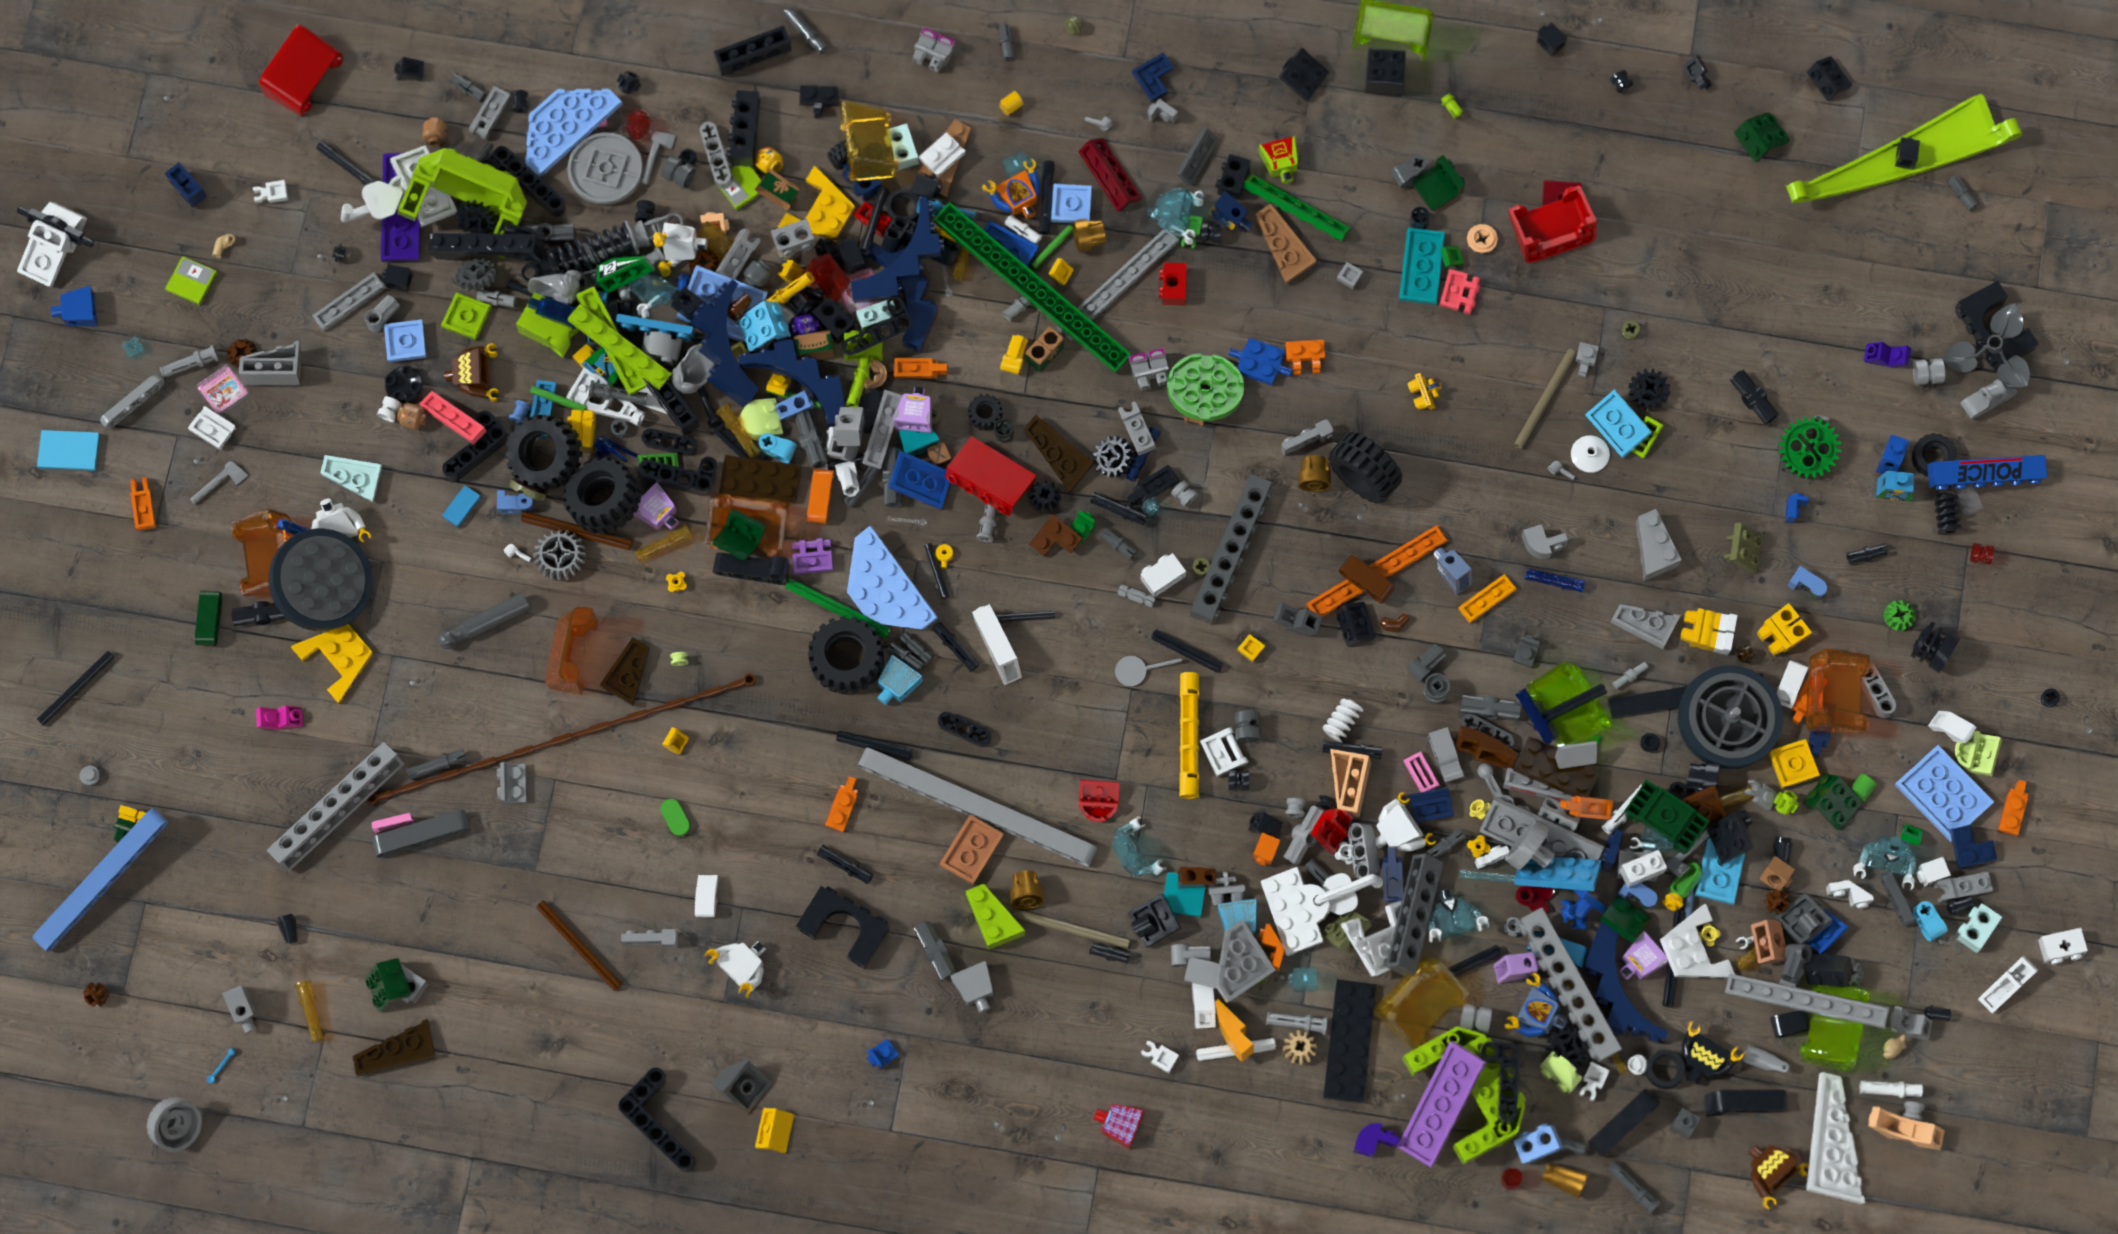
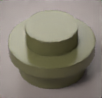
M1076 17L1067 18L1064 21L1065 29L1068 33L1077 35L1081 32L1082 23Z

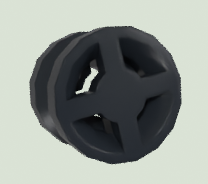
M1626 70L1619 71L1610 78V82L1616 86L1615 90L1617 93L1628 90L1634 84L1632 79L1627 77L1628 73Z

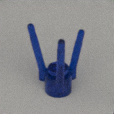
M603 435L593 445L597 450L596 455L601 459L605 457L604 454L609 455L612 452L624 462H627L628 459L616 451L614 447L638 458V454L615 443L610 438L607 439Z

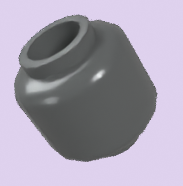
M762 260L752 261L744 271V276L747 278L745 282L752 287H764L772 277V272L770 271L772 268Z

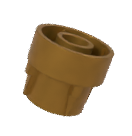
M1086 218L1073 220V233L1078 252L1091 251V248L1094 246L1106 244L1102 220L1087 221Z
M1310 455L1302 459L1301 471L1298 473V487L1301 490L1321 492L1331 488V472L1328 458Z
M1025 870L1017 872L1012 876L1013 888L1010 890L1012 907L1020 910L1037 908L1045 902L1044 890L1040 885V880H1038L1037 872Z

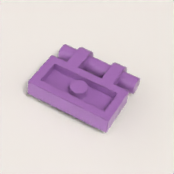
M817 538L814 541H805L804 539L799 540V542H792V550H800V553L792 554L794 575L833 571L831 550L824 551L823 548L831 547V540ZM817 548L818 552L806 553V549Z

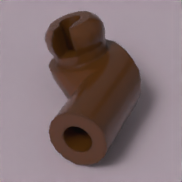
M1404 613L1396 620L1384 617L1380 620V626L1386 631L1397 632L1410 619Z

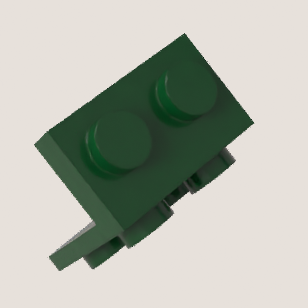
M1770 112L1746 119L1734 132L1754 162L1760 161L1771 149L1790 142L1786 132Z
M1442 155L1437 158L1436 166L1412 180V185L1428 208L1434 211L1462 194L1465 180L1461 174L1456 173L1452 161Z
M733 508L728 515L725 527L713 539L712 544L738 559L747 560L761 544L767 525Z
M1827 773L1819 779V783L1807 794V798L1803 801L1807 808L1818 810L1836 830L1843 828L1862 803L1861 799L1840 776Z
M399 958L376 963L366 976V986L371 990L373 1005L379 1012H383L390 1002L407 998L411 995Z

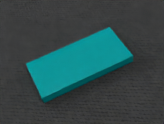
M1407 228L1399 301L1437 305L1442 265L1440 249L1444 247L1445 232Z

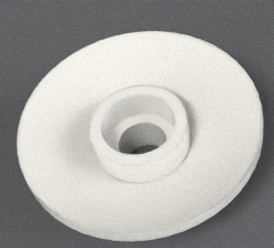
M1583 436L1572 446L1571 459L1574 465L1581 471L1587 473L1598 472L1609 461V448L1599 437ZM1592 449L1595 453L1589 454L1588 450Z

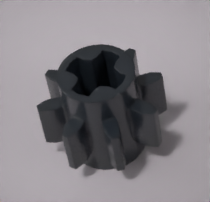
M632 71L620 74L616 81L619 83V90L629 95L635 91L638 92L641 86L639 76Z

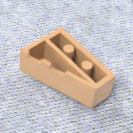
M1330 749L1337 809L1348 811L1352 817L1359 818L1371 766L1370 757L1368 755Z

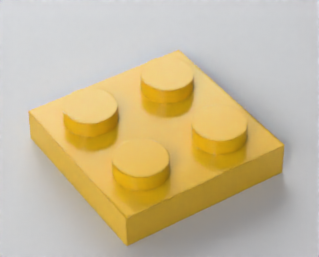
M1806 739L1772 749L1768 754L1781 789L1820 776Z

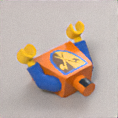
M1031 158L1032 165L1030 167H1027L1026 161L1023 162L1028 172L1024 170L997 186L993 181L988 180L991 185L989 190L986 185L982 186L984 191L989 192V197L996 208L1007 213L1011 212L1013 215L1023 212L1026 219L1036 214L1032 206L1037 203V197L1040 194V181L1037 171L1034 170L1036 166L1035 160Z

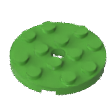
M1194 354L1183 358L1171 369L1167 381V393L1173 406L1185 416L1200 421H1214L1229 416L1239 407L1244 394V381L1237 367L1227 359L1214 354L1213 356ZM1208 385L1210 386V390H1201V386Z

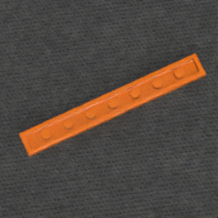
M1438 525L1372 563L1369 567L1387 579L1446 544L1448 540ZM1346 579L1307 602L1306 606L1310 611L1324 617L1364 592Z

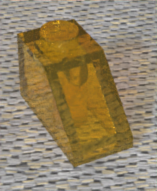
M708 221L705 222L696 234L697 238H707V250H710L722 260L734 243L721 229Z

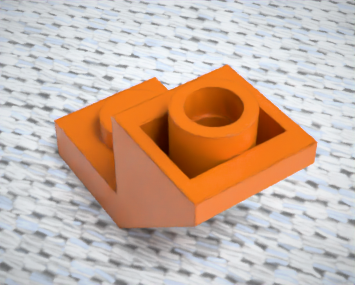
M1266 924L1265 929L1261 928L1258 940L1262 941L1261 947L1275 950V952L1271 951L1269 961L1275 971L1279 972L1284 947L1271 925Z

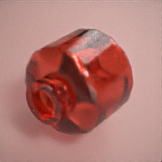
M634 110L627 115L626 133L636 140L646 137L649 134L651 118L644 111Z

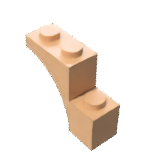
M1873 1107L1872 1113L1869 1116V1127L1887 1138L1910 1141L1921 1148L1941 1149L1945 1130L1935 1124L1907 1119L1880 1107Z

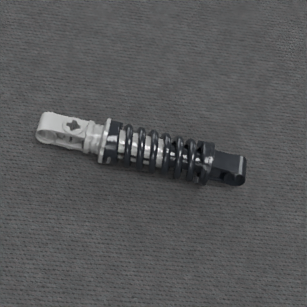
M671 213L645 223L640 220L634 225H630L626 220L622 223L620 229L618 226H613L612 233L608 229H604L602 236L597 232L593 233L592 240L589 236L583 237V243L579 239H575L573 241L574 249L570 243H565L564 253L559 246H555L552 249L546 248V258L525 265L521 270L522 277L526 282H529L531 278L525 276V272L528 269L536 271L534 277L565 274L569 270H575L574 267L580 273H584V264H586L589 270H593L594 263L600 265L604 263L605 259L608 261L613 256L623 258V253L629 257L639 255V248L644 245L646 247L650 246V241L654 240L653 236L656 233L655 225L658 232L662 233L664 223H669L672 218H677L680 221V225H683V219L679 214Z

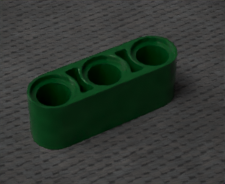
M200 591L195 628V645H217L222 607V593L220 591Z

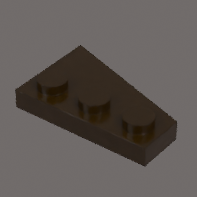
M632 637L600 683V687L633 707L649 653V647Z

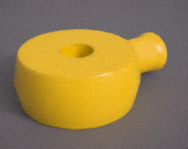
M947 544L938 546L935 551L936 558L941 561V568H947V562L954 555L953 549Z

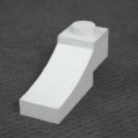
M2025 956L2021 957L1978 1000L1993 1013L2038 969Z

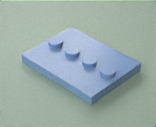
M696 265L687 289L702 299L700 306L702 307L704 304H708L714 296L717 298L719 287L724 282L728 283L732 279ZM734 280L738 285L731 297L730 303L743 294H747L752 299L746 310L748 312L765 301L768 292ZM683 299L682 301L684 305L690 304L688 300ZM678 313L676 316V318L689 323L694 317L692 316L691 319L688 320L680 313ZM727 316L728 338L746 344L738 320L733 321Z
M1939 745L1895 783V786L1950 842H1952L1949 829L1970 825L1994 803Z

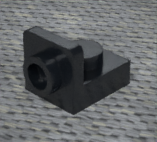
M402 57L399 62H396L394 67L396 80L400 81L404 77L421 81L424 73V61Z
M803 290L793 295L787 302L797 316L813 315L812 311L820 305L817 301L810 300Z

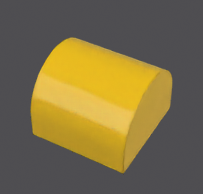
M1013 91L1000 102V108L1007 116L1024 105L1016 91Z
M672 727L662 746L680 755L689 737L677 728Z

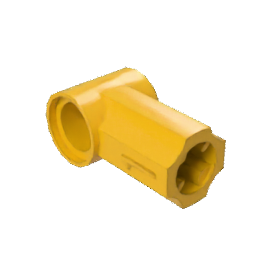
M1020 335L1012 336L1007 354L1005 353L1003 356L1000 370L1016 375L1020 374L1028 339Z

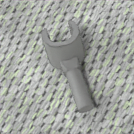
M1085 117L1086 122L1096 124L1103 131H1107L1112 126L1111 120L1107 117H1104L1101 121Z
M1554 461L1548 466V470L1554 475L1559 471L1572 480L1575 475L1562 468L1561 463L1558 461Z

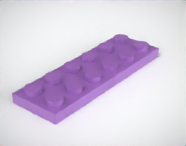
M1451 1041L1397 1147L1429 1167H1433L1487 1061L1456 1042Z

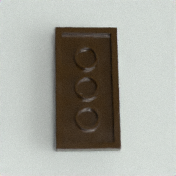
M725 455L719 494L796 504L802 466Z
M1528 737L1513 771L1570 796L1589 797L1601 767L1590 764L1559 769L1555 758L1557 748Z

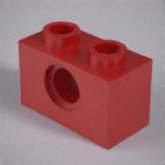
M1164 262V268L1160 269L1159 280H1163V287H1159V298H1163L1162 305L1185 306L1187 263ZM1174 281L1177 283V285L1171 287L1168 285V283Z

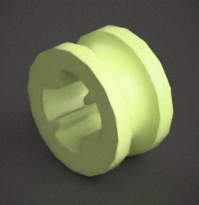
M686 652L670 654V658L673 659L671 665H687L688 660L686 657H688V654Z

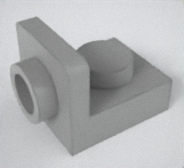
M1160 99L1156 104L1152 103L1147 111L1148 120L1151 122L1157 114H1159L1162 120L1170 121L1172 124L1178 118V111Z

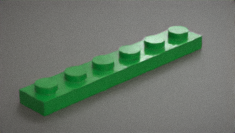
M1253 174L1243 185L1250 193L1264 198L1268 203L1279 206L1283 211L1290 212L1301 221L1314 225L1316 229L1325 231L1335 239L1342 241L1351 229V227Z

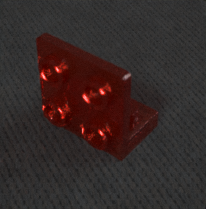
M829 253L812 259L803 273L810 272L815 279L810 286L817 284L824 290L827 298L830 297L833 301H839L851 282Z

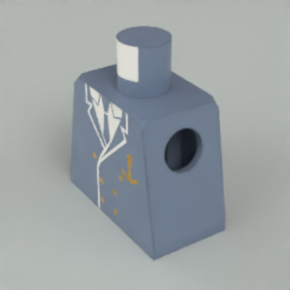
M1441 547L1434 552V556L1437 558L1438 572L1456 595L1472 585V569L1454 550L1446 552Z

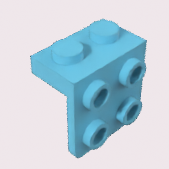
M763 301L746 312L741 319H738L749 351L757 350L772 339L791 337L779 302Z

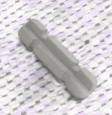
M1122 584L1118 589V595L1122 597L1127 596L1128 599L1135 602L1145 603L1149 607H1152L1155 603L1154 596L1149 594L1147 596L1145 595L1146 593L1133 588L1129 589L1126 585Z

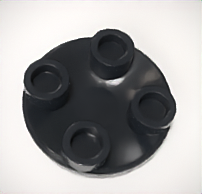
M409 365L398 367L385 377L387 395L400 403H409L415 400L422 391V377L417 370Z

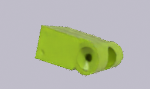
M534 292L516 323L518 333L546 347H550L562 358L571 345V338L579 329L567 321L574 310H567L565 307Z

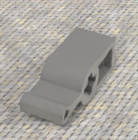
M1448 727L1429 733L1428 740L1444 782L1447 783L1463 778L1464 774L1459 764L1457 752Z

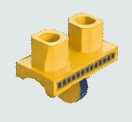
M1421 373L1416 374V379L1407 383L1412 394L1421 391L1422 396L1414 399L1416 408L1418 410L1426 408L1430 410L1435 409L1436 406L1431 393L1434 398L1439 397L1438 391L1442 388L1441 383H1434L1433 378L1428 380V386L1425 377Z

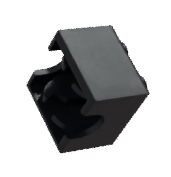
M1368 48L1365 93L1402 96L1406 50Z

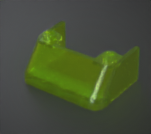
M1360 0L1352 48L1355 49L1356 42L1367 44L1372 38L1407 43L1412 52L1417 54L1423 53L1422 60L1426 61L1434 13L1424 8L1377 0Z

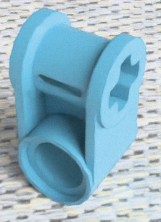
M770 433L761 435L759 438V448L765 455L784 463L791 462L797 447L796 443ZM771 442V445L769 444L767 447H765L764 444Z
M1923 901L1913 909L1912 915L1919 925L1922 934L1929 942L1948 931L1945 922L1940 918L1930 902ZM1925 909L1927 913L1921 914L1920 911Z

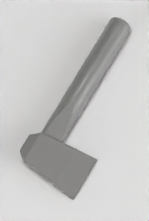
M657 131L652 134L653 144L641 180L643 184L649 183L660 145L672 150L676 135Z
M229 461L225 464V469L190 498V501L193 504L198 503L228 476L238 485L248 475L234 462Z
M1707 829L1701 833L1687 854L1679 853L1666 862L1667 868L1678 878L1690 869L1682 861L1709 837Z

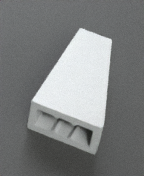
M990 604L977 608L972 612L975 624L1004 686L1022 678L1017 657Z

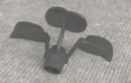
M2016 303L2003 307L1992 317L1990 327L1992 332L1998 335L1990 336L1987 340V345H1984L1978 353L1975 354V347L1971 343L1960 341L1952 345L1942 356V360L1947 367L1956 372L1967 373L1977 367L1976 357H1979L1988 349L1993 354L1999 353L2005 363L2000 365L1997 370L1998 380L2004 386L2025 388L2029 384L2030 370L2027 362L2019 356H2012L2007 361L2002 351V337L2014 338L2022 332L2024 327L2023 318Z

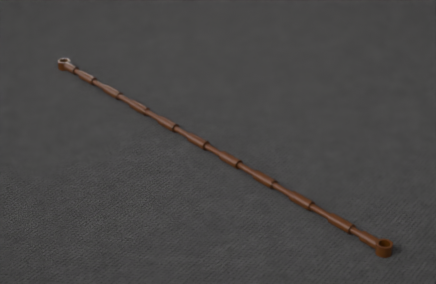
M749 673L744 678L730 682V684L722 687L721 685L702 691V693L687 698L675 699L649 710H640L614 721L602 722L579 732L567 733L541 744L529 745L496 758L494 756L476 762V764L468 767L456 768L440 773L433 778L402 785L395 790L390 789L377 794L373 793L367 799V802L374 806L379 801L393 797V795L401 792L403 794L439 780L440 782L459 776V774L474 769L486 768L512 757H521L533 753L535 750L551 745H559L585 734H594L620 723L632 722L658 711L670 710L703 697L705 699L723 693V691L731 688L733 690L743 686L752 687L755 685L756 679L753 674ZM751 677L753 681L748 683L746 682L747 678ZM372 796H376V800L374 802L370 801V798Z

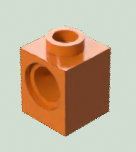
M1262 833L1253 853L1255 862L1262 866L1267 864L1271 866L1280 845V839Z

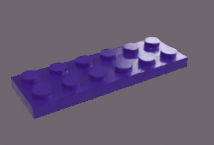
M383 153L382 182L389 184L392 178L397 176L390 159L403 153ZM396 209L394 215L381 220V261H420L421 224L418 218L413 221L398 215V209Z

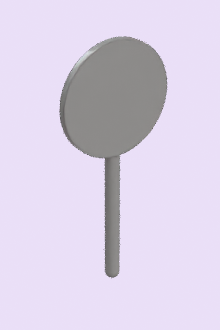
M1126 656L1117 663L1115 674L1121 684L1132 687L1144 680L1146 670L1182 662V659L1179 658L1145 666L1140 658Z

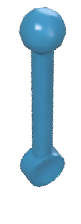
M235 1048L228 1050L227 1056L215 1072L207 1077L208 1083L212 1084L215 1082L217 1074L229 1058L235 1055Z

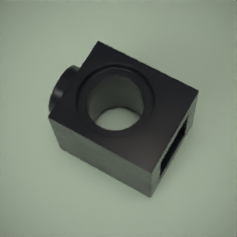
M1552 22L1547 27L1544 25L1537 32L1536 42L1551 57L1566 45L1567 37Z
M1901 137L1896 150V167L1914 169L1918 161L1920 140Z
M919 172L916 174L911 191L933 199L940 195L942 180Z
M388 264L387 269H384L382 273V281L386 288L409 292L413 277L411 269Z
M685 286L680 291L677 289L671 297V307L688 320L691 319L694 310L701 306L702 299ZM680 300H688L690 304L684 305Z

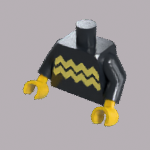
M1691 1021L1688 1026L1689 1032L1686 1033L1681 1044L1685 1067L1691 1070L1686 1078L1687 1081L1697 1085L1701 1077L1709 1080L1711 1077L1719 1078L1729 1073L1737 1063V1060L1744 1057L1745 1052L1738 1056L1735 1053L1738 1047H1735L1732 1052L1726 1050L1699 1034L1700 1024L1697 1029H1692L1693 1021Z

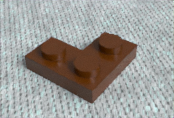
M1052 514L1029 545L1044 557L1056 542L1072 554L1084 538L1056 515Z

